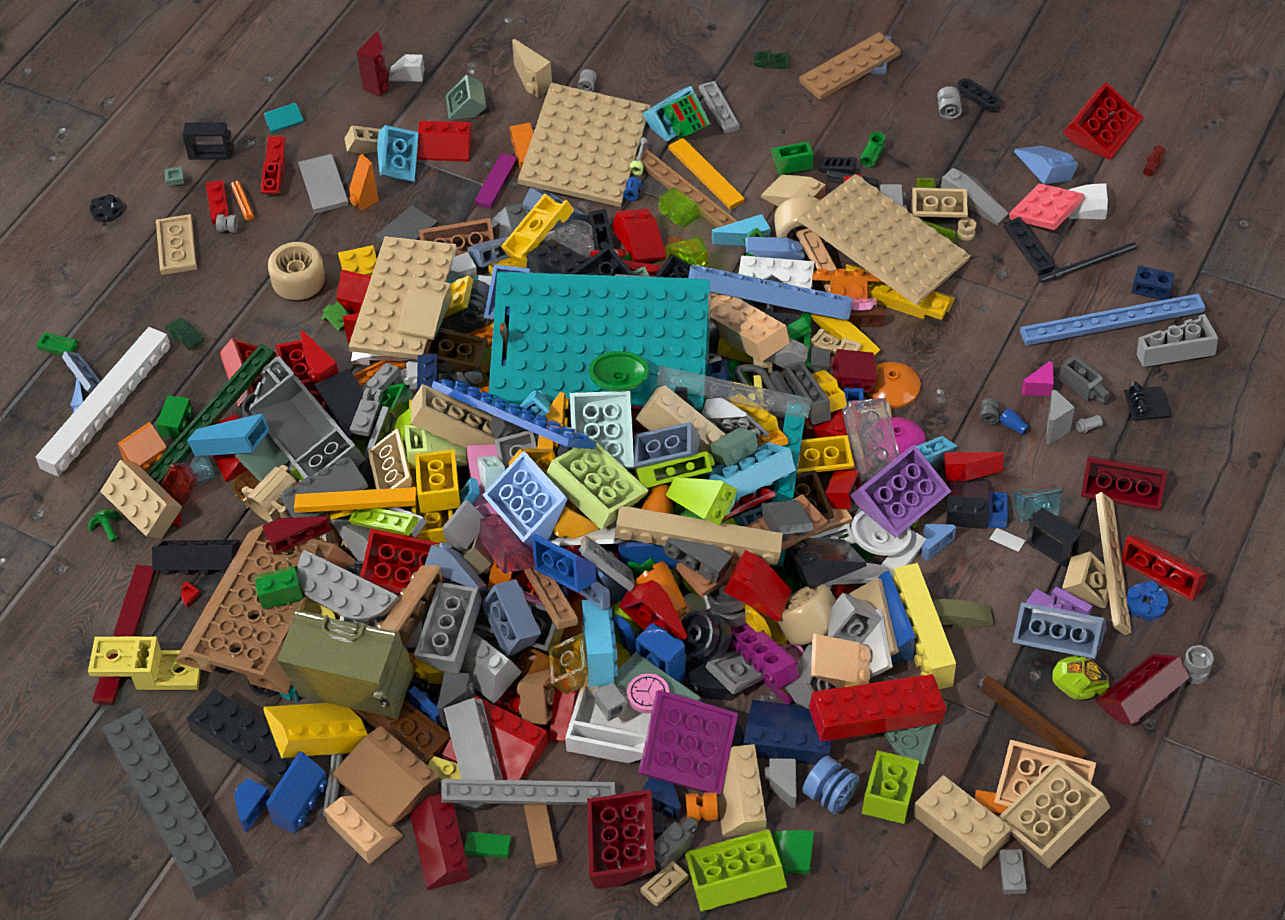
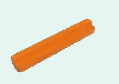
M239 181L232 182V190L245 220H253L254 213Z

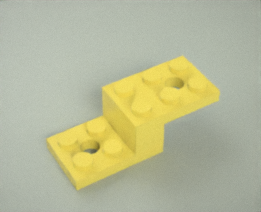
M95 637L88 673L90 676H131L136 690H198L201 669L177 663L176 658L181 650H161L157 637ZM111 654H118L115 659H108ZM179 667L185 668L181 673L174 672Z

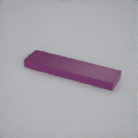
M503 153L500 154L474 200L475 205L489 209L493 207L518 162L517 157Z

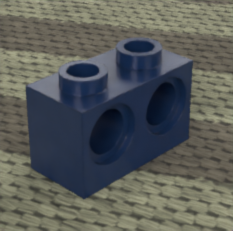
M1138 265L1131 293L1159 300H1167L1170 296L1175 273Z

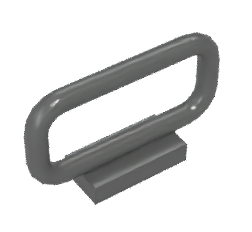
M753 364L738 365L734 369V375L748 398L764 409L742 372H755L761 376L766 388L782 411V413L770 414L775 416L777 421L784 420L786 414L784 403L787 400H791L793 403L796 397L780 372L773 371L768 376L766 371L760 366Z

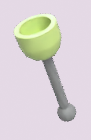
M645 137L640 140L641 147L637 160L632 161L629 170L634 175H641L643 173L644 165L640 160L644 145L647 143Z

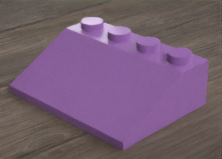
M914 444L850 496L865 514L895 538L948 495L951 490Z

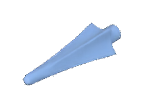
M76 379V387L70 404L73 408V413L84 402L81 382Z

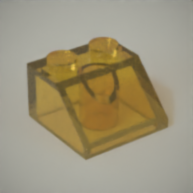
M584 633L549 648L551 684L565 694L583 687L585 683L588 662Z

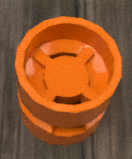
M716 792L704 793L703 796H700L698 793L686 794L687 820L692 817L697 822L701 818H704L705 821H718Z

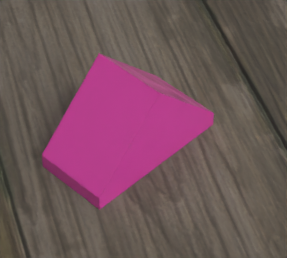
M1051 361L1023 380L1022 393L1024 395L1051 396L1054 384L1053 363Z

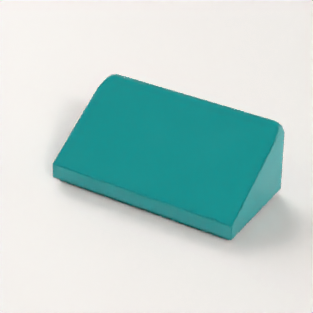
M296 103L264 113L266 124L271 133L304 122Z

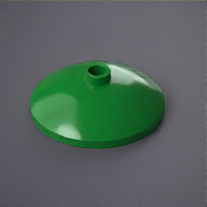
M626 351L604 353L596 357L589 367V376L597 386L615 392L630 391L637 388L646 381L649 374L647 362L639 355Z

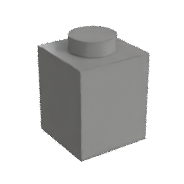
M614 683L603 685L595 691V702L608 722L627 712L626 700Z

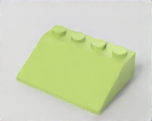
M597 442L595 449L573 448L553 459L546 473L559 490L601 530L617 520L619 506L632 507L649 491Z

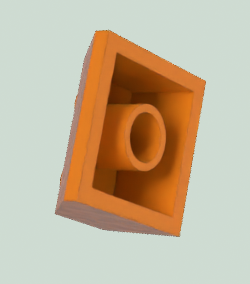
M150 422L118 443L123 460L137 463L146 473L167 450V446Z

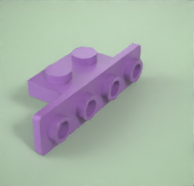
M1055 587L1051 596L1035 589L1026 601L1028 604L1090 615L1092 606L1086 601L1080 600L1068 591Z

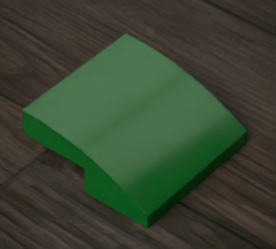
M787 830L772 832L771 835L784 876H787L788 872L809 874L814 831Z

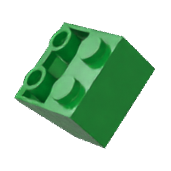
M809 142L770 148L778 175L813 169V152Z

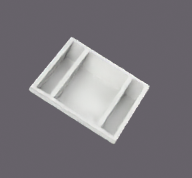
M586 668L565 737L567 751L625 763L640 760L643 754L651 714L641 713L633 709L628 698L622 694L626 700L627 712L608 722L595 702V691L601 686H588Z

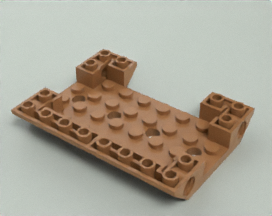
M263 525L248 532L178 654L176 662L212 673L216 666L246 674L250 684L287 694L292 686L291 678L287 677L277 660L295 615V610L303 611L309 597L302 591L303 599L263 610L257 594L254 580L255 575L296 565V568H298V562L303 550L345 570L347 565H353L356 560L335 544L317 539H311L274 555L265 537ZM295 551L292 555H286V552ZM255 614L259 615V617L255 620L249 619L251 616ZM241 648L239 652L231 653L232 649Z

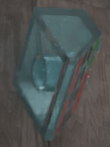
M1049 484L1031 489H1021L1015 492L1013 506L1020 522L1028 521L1032 513H1037L1041 507L1057 515L1063 492L1062 487Z

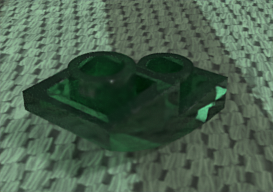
M771 49L754 52L753 64L756 67L767 69L789 68L790 54L789 51L772 54Z
M181 317L165 325L166 330L176 341L179 339L189 351L204 342L205 338Z

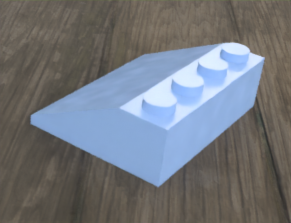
M525 451L516 458L483 494L484 498L522 542L532 549V535L537 534L548 540L568 499Z

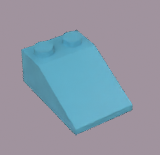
M387 125L378 132L377 152L380 176L414 182L418 132Z

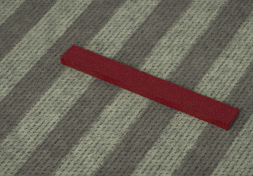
M135 565L112 637L136 636L156 573L152 566ZM111 654L108 659H115L118 654ZM99 676L92 697L93 704L114 705L123 676Z

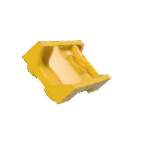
M544 194L503 243L501 248L507 256L527 262V253L539 247L538 245L544 240L549 231L554 228L557 222L564 223L568 220L574 211L573 207L567 200L560 204L547 194Z

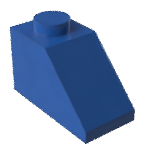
M246 778L242 784L237 786L234 794L239 820L245 832L253 825L270 798L267 787L249 778Z

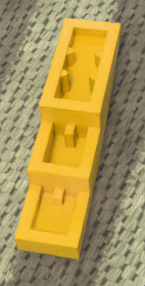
M815 313L811 314V318L824 329V332L839 339L840 343L843 338L861 343L859 351L874 352V356L880 351L865 334L846 319Z

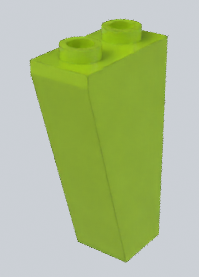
M699 450L693 456L636 468L638 481L648 488L672 482L675 477L687 478L712 471L711 466H714L712 454L708 453V451Z
M675 477L665 496L703 519L719 526L738 489L719 480Z

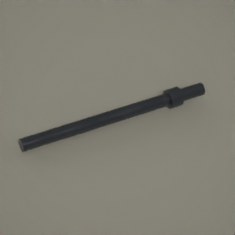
M1132 242L1069 266L1052 269L1049 273L1039 276V281L1043 283L1051 279H1060L1065 274L1137 249V244Z

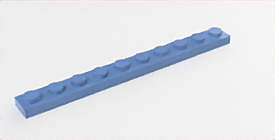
M1193 294L1024 326L1020 328V334L1027 346L1204 312L1205 306L1199 294Z

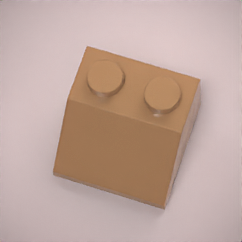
M557 668L528 674L518 683L517 693L520 695L519 713L522 714V719L530 723L547 724L552 718L554 693L558 683Z

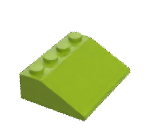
M770 829L685 852L700 911L711 910L718 906L733 904L740 900L754 898L765 893L787 888Z

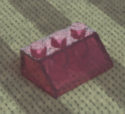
M501 515L480 518L479 539L504 574L534 567L533 549L522 542Z

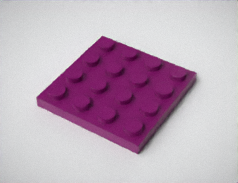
M657 690L638 774L703 793L716 792L717 796H721L738 713Z

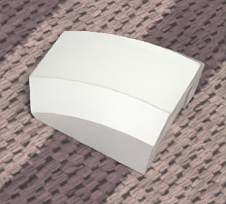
M1106 183L1089 184L1069 189L1070 191L1084 193L1085 198L1068 216L1069 219H1106L1108 204Z

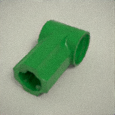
M873 132L869 136V142L860 158V162L865 167L870 168L874 166L880 154L884 152L885 136L882 133Z
M804 317L786 326L789 339L795 341L812 331Z

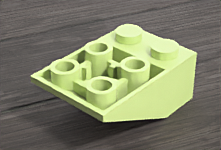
M414 425L404 426L405 449L409 469H416L415 454L455 449L457 467L467 466L466 450L464 447L452 444L449 440L440 436H434L431 432L419 429Z

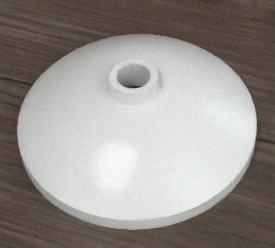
M863 511L859 512L853 519L851 526L852 536L858 545L870 553L883 556L895 555L905 550L910 543V526L894 538Z

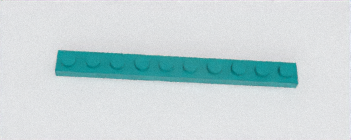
M787 402L783 434L788 438V444L783 445V447L790 448L795 471L789 473V476L786 478L775 480L774 492L776 496L773 497L772 502L793 500L807 404ZM786 550L781 552L777 565H768L783 567Z

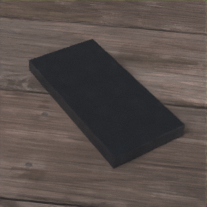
M350 369L316 383V390L341 430L349 439L359 436L351 434L350 427L359 403L363 399L364 391ZM379 414L377 415V418H376V420H375V423H374V426H373L372 429L375 428V425H376L377 420H378V418H379Z

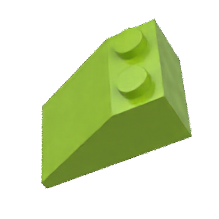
M877 750L864 797L862 814L904 824L919 760Z

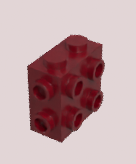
M837 349L835 355L831 357L830 367L833 368L832 376L837 380L838 387L841 390L845 388H863V392L873 393L878 381L874 352Z

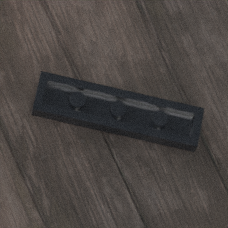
M1020 217L1004 222L1003 228L1038 276L1055 269L1052 260Z

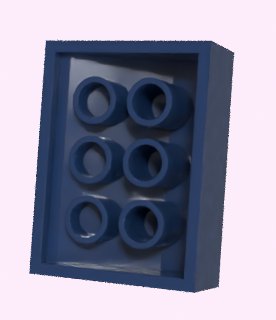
M752 700L746 725L744 745L754 744L757 758L795 759V763L816 765L823 757L830 756L832 740L820 741L808 708L798 705Z

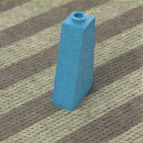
M257 414L196 429L187 441L195 456L252 453L269 432L270 428L263 414Z

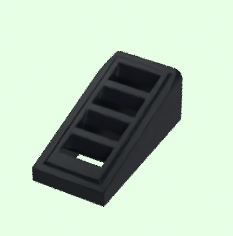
M823 157L818 171L827 173L828 170L854 174L857 167V158Z

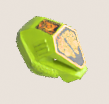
M1078 656L1064 658L1057 663L1052 673L1053 683L1075 700L1092 698L1096 693L1103 694L1109 688L1108 675L1090 658Z

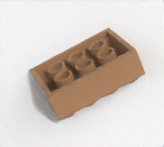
M382 726L365 736L332 773L334 778L390 827L413 811L428 797L436 794L439 787V775Z

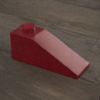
M326 516L280 518L262 526L274 555L331 531Z

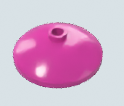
M890 417L878 421L871 427L867 439L871 453L877 459L888 464L914 444L918 446L926 442L925 434L921 427L915 422L902 417Z

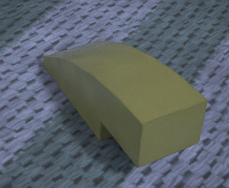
M932 599L941 625L951 624L952 629L993 626L990 606L956 599Z

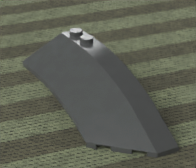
M279 355L263 367L261 373L263 378L261 382H258L254 393L256 398L254 403L250 405L249 411L252 415L263 414L270 428L268 434L304 478L317 475L319 470L333 466L338 459L343 457L347 458L349 456L356 467L366 460Z

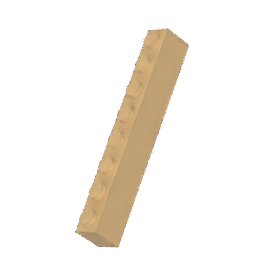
M619 506L614 537L646 544H657L664 547L668 538L710 544L732 555L733 558H740L746 549L764 559L767 564L777 565L781 554L783 533L720 523L718 526L707 520Z

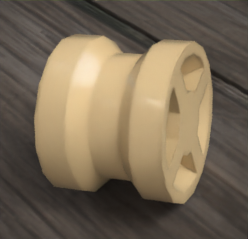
M962 218L958 223L957 236L965 241L973 239L975 237L976 222L971 218Z

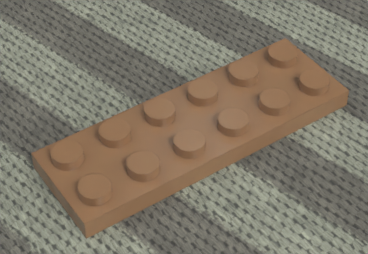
M879 32L800 76L799 82L819 100H822L873 71L875 67H880L885 62L898 57L900 49Z

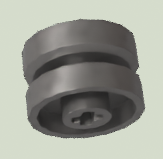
M727 583L707 594L710 613L723 616L728 621L730 627L746 624L745 605L747 604L724 593Z

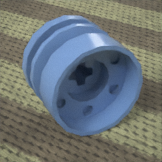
M825 756L809 773L803 786V793L815 802L821 800V805L824 808H828L831 813L837 814L848 804L854 795L860 777L855 773H851L847 768L841 770L840 763L830 756Z

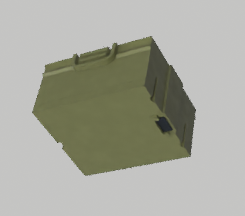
M295 610V615L277 660L287 677L291 678L290 681L300 697L398 719L413 673L415 672L406 648L403 647L396 632L367 626L364 623L359 625L332 619L328 615L322 616L300 610Z

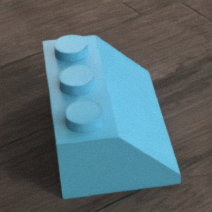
M691 86L681 89L643 112L650 128L666 141L675 137L676 134L670 121L666 118L662 107L679 97L694 93Z

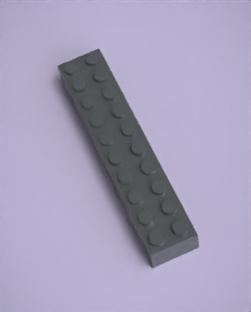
M141 707L103 726V731L111 748L196 900L235 880L236 876L232 865Z

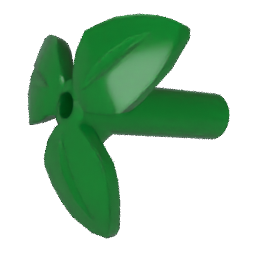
M103 509L94 514L95 516L91 518L88 525L89 531L91 532L99 523H102L110 542L117 540L109 519H122L120 513L115 510Z

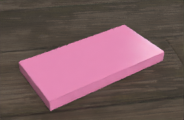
M496 445L467 446L470 478L478 479V487L480 489V495L477 500H474L473 506L484 517H499L500 515L483 496L486 491L481 486L477 457H498Z

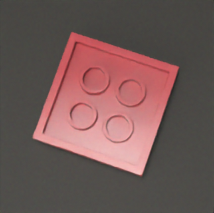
M1038 184L1009 213L1010 220L1020 217L1024 223L1055 230L1085 200L1084 193Z

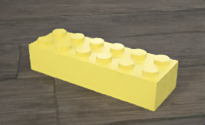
M915 563L894 568L892 579L915 635V664L917 667H920L921 676L934 675L939 689L952 687L956 662L919 565Z

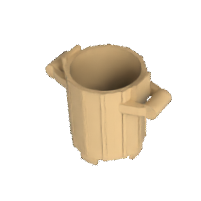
M281 465L279 468L275 467L254 489L247 486L242 488L245 496L243 502L246 507H250L266 522L275 521L278 518L291 517L279 495L283 494L285 489L289 487L294 488L299 485L301 480L296 482L294 477L286 472L289 468Z

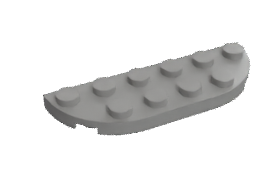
M303 550L298 562L297 576L302 591L314 602L347 619L367 622L379 615L384 616L401 599L397 595L306 550Z

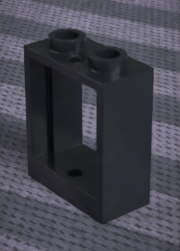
M187 122L184 124L182 136L189 160L230 159L231 152H234V143L230 141L231 130L227 128L226 122ZM222 136L223 144H197L195 137Z
M1041 507L1037 513H1032L1028 520L1030 524L1026 532L1028 535L1026 543L1067 568L1071 557L1078 555L1082 531Z

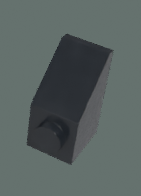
M709 660L689 673L690 689L694 693H698L702 698L729 701L735 699V694H732L706 668Z

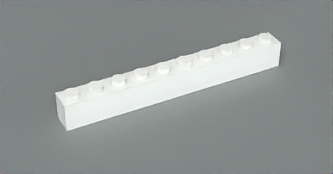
M151 327L146 329L37 454L36 460L40 469L59 477L68 468L73 459L80 454L85 445L91 441L97 431L103 427V424L109 417L113 416L115 410L124 403L128 395L136 389L140 381L147 376L152 367L169 350L170 343L167 334Z

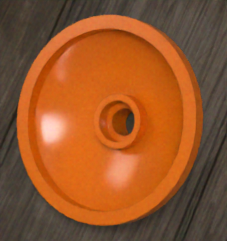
M884 362L876 365L878 381L873 393H866L867 397L874 403L890 402V408H898L910 404L917 398L921 382L918 374L911 367L898 362Z

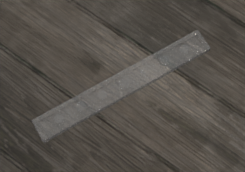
M658 367L655 384L657 387L667 386L671 390H675V387H687L689 394L708 398H723L731 403L807 419L809 415L810 398L668 367Z

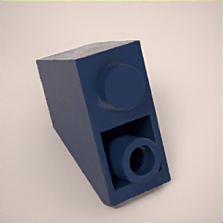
M649 777L642 790L651 789L653 809L662 812L668 818L680 820L681 805L674 785Z

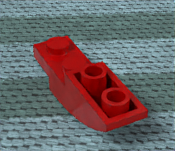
M285 136L267 137L261 194H279L281 190L286 162Z

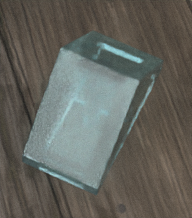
M207 455L194 456L183 476L189 489L216 479L213 466Z

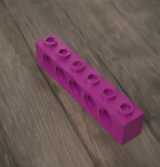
M747 623L737 627H730L732 633L730 645L736 653L739 652L747 663H751L756 672L761 673L768 683H772L779 689L799 678L796 661L763 631L756 632Z

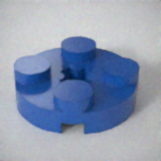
M1154 581L1139 583L1128 590V610L1136 618L1139 616L1144 618L1145 621L1157 620L1164 615L1167 609L1168 597L1165 591L1158 587V584ZM1144 599H1148L1151 601V604H1148L1147 602L1143 603L1142 601Z

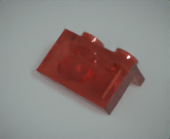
M172 463L160 486L184 508L199 478L188 463Z

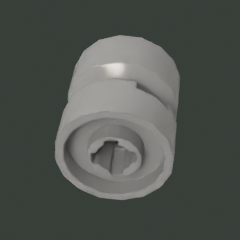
M951 86L939 90L937 98L940 116L947 120L960 116L962 108L959 90Z
M1196 645L1187 650L1183 665L1190 678L1186 681L1192 684H1201L1208 679L1214 659L1212 652L1207 647Z

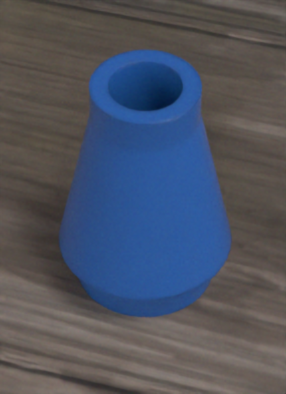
M1006 409L999 419L1003 426L1021 435L1029 427L1014 409Z

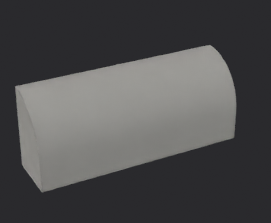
M472 698L443 708L461 779L503 780L483 701Z

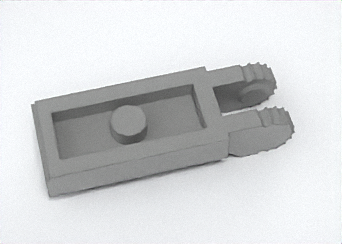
M365 388L363 399L359 403L350 427L351 434L370 436L380 410L383 396L382 390H377L374 401H369L371 388Z

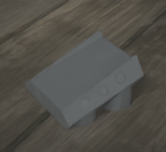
M789 500L762 504L764 522L770 531L783 533V542L790 540L792 534L803 536L810 531H814L812 522L799 501Z

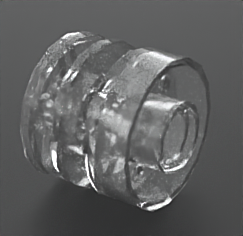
M570 220L562 223L555 230V239L558 243L590 259V251H595L593 229L590 224L581 220Z

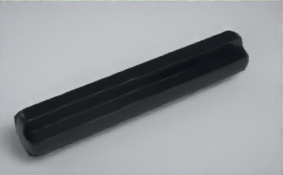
M828 170L826 180L843 183L845 176H852L854 174ZM862 176L864 181L877 188L878 179Z

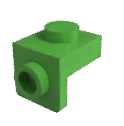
M336 302L334 305L330 303L322 310L324 314L321 319L327 318L336 330L339 331L344 326L342 316L350 314L339 302Z

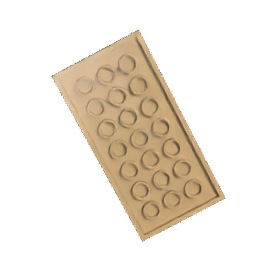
M384 237L349 343L350 352L418 359V355L424 354L428 342L427 338L398 333V326L407 293L415 276L447 283L457 250L456 244Z

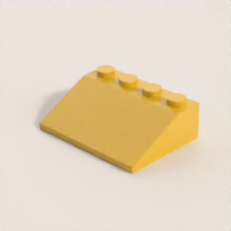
M314 703L268 706L263 709L281 758L296 757L299 751L307 756L351 753L363 738L368 735L362 719L350 708L339 705Z

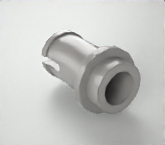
M1099 415L1088 419L1081 418L1076 422V428L1080 433H1087L1088 430L1102 427V419Z

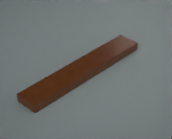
M987 676L983 680L982 692L1057 751L1086 760L1087 751L992 677Z

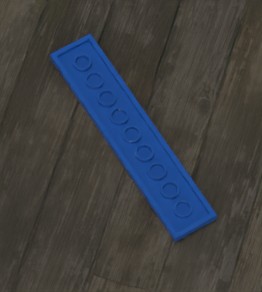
M442 379L441 382L433 381V389L561 445L572 448L595 449L596 441L589 439L590 435L581 432L575 433L574 428L561 427V423L550 420L549 422L546 416L538 414L535 416L533 415L534 411L528 409L521 410L520 405L514 403L507 404L506 399L493 398L492 393L480 392V388L474 386L467 387L466 382L456 380L453 383V381Z

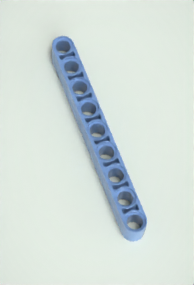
M698 265L690 266L688 278L710 279L711 292L839 319L850 318L853 299L847 296Z

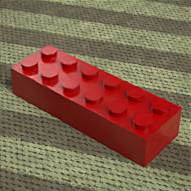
M933 674L812 692L808 706L821 742L942 723L947 709Z

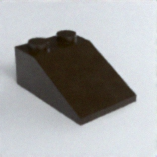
M438 329L434 340L428 339L423 355L437 354L440 374L479 370L488 339Z
M816 471L797 474L793 499L803 494L826 520L833 519L834 514Z

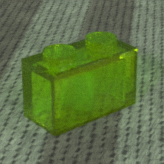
M673 187L658 197L659 211L682 229L698 219V205L677 188Z

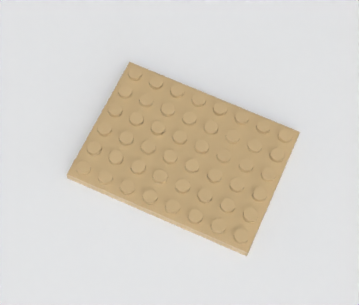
M550 83L517 184L621 207L624 197L623 191L627 187L626 182L631 174L629 167L636 157L646 124L643 112L650 109V105Z
M856 174L801 214L798 219L800 223L915 305L919 304L962 267L971 256L964 249L952 243L950 239L942 236L920 218L913 216L906 208L901 207L890 197L881 193L876 187L870 185Z

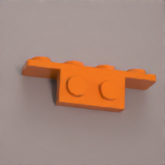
M825 268L814 271L812 275V280H830L831 293L860 299H868V281H881L872 273L863 269H856L854 271L836 269L835 271H828Z

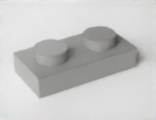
M1022 849L999 850L1003 894L1026 893Z

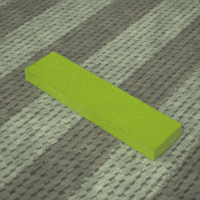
M371 508L355 509L348 521L356 526L409 536L419 519L411 514Z

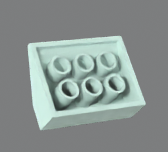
M630 391L570 393L571 428L575 429V433L581 432L590 435L589 439L593 438L626 470L633 469L634 455Z

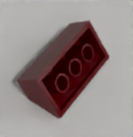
M1088 455L1081 497L1096 499V494L1102 492L1115 503L1160 510L1167 469Z
M1152 654L1096 698L1095 701L1118 723L1133 725L1145 713L1152 711L1156 704L1167 699L1171 692L1182 687L1184 682L1190 677L1179 656Z
M441 794L428 797L410 813L426 887L427 890L470 880V875L453 803H441Z

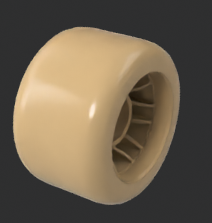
M796 196L784 201L777 208L774 215L777 238H789L800 242L796 234L807 227L800 223L798 219L801 214L820 200L811 196ZM820 237L823 244H825L827 241Z
M290 242L278 247L268 260V271L272 287L278 295L285 299L304 300L317 294L324 285L325 270L322 256L314 246L308 243Z
M821 584L813 589H809L806 586L792 593L788 598L779 622L777 621L787 640L793 645L800 646L813 642L814 634L823 636L828 634L831 607L836 602V599L825 584Z

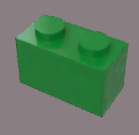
M167 396L156 423L160 437L177 439L188 427L189 419L194 415V407L191 405L190 398Z

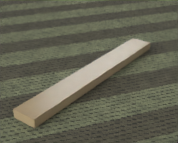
M1100 492L1096 494V503L1112 623L1115 629L1127 635L1131 633V624L1114 502L1104 493Z

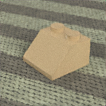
M1091 552L1071 557L1062 589L1090 605L1106 608L1109 593L1105 565Z

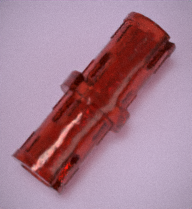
M1156 145L1152 154L1148 156L1147 164L1143 169L1145 176L1152 177L1156 168L1161 164V157L1165 152L1162 146Z

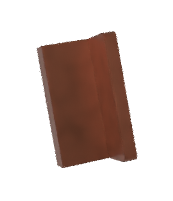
M851 309L850 318L846 320L855 327H884V309Z

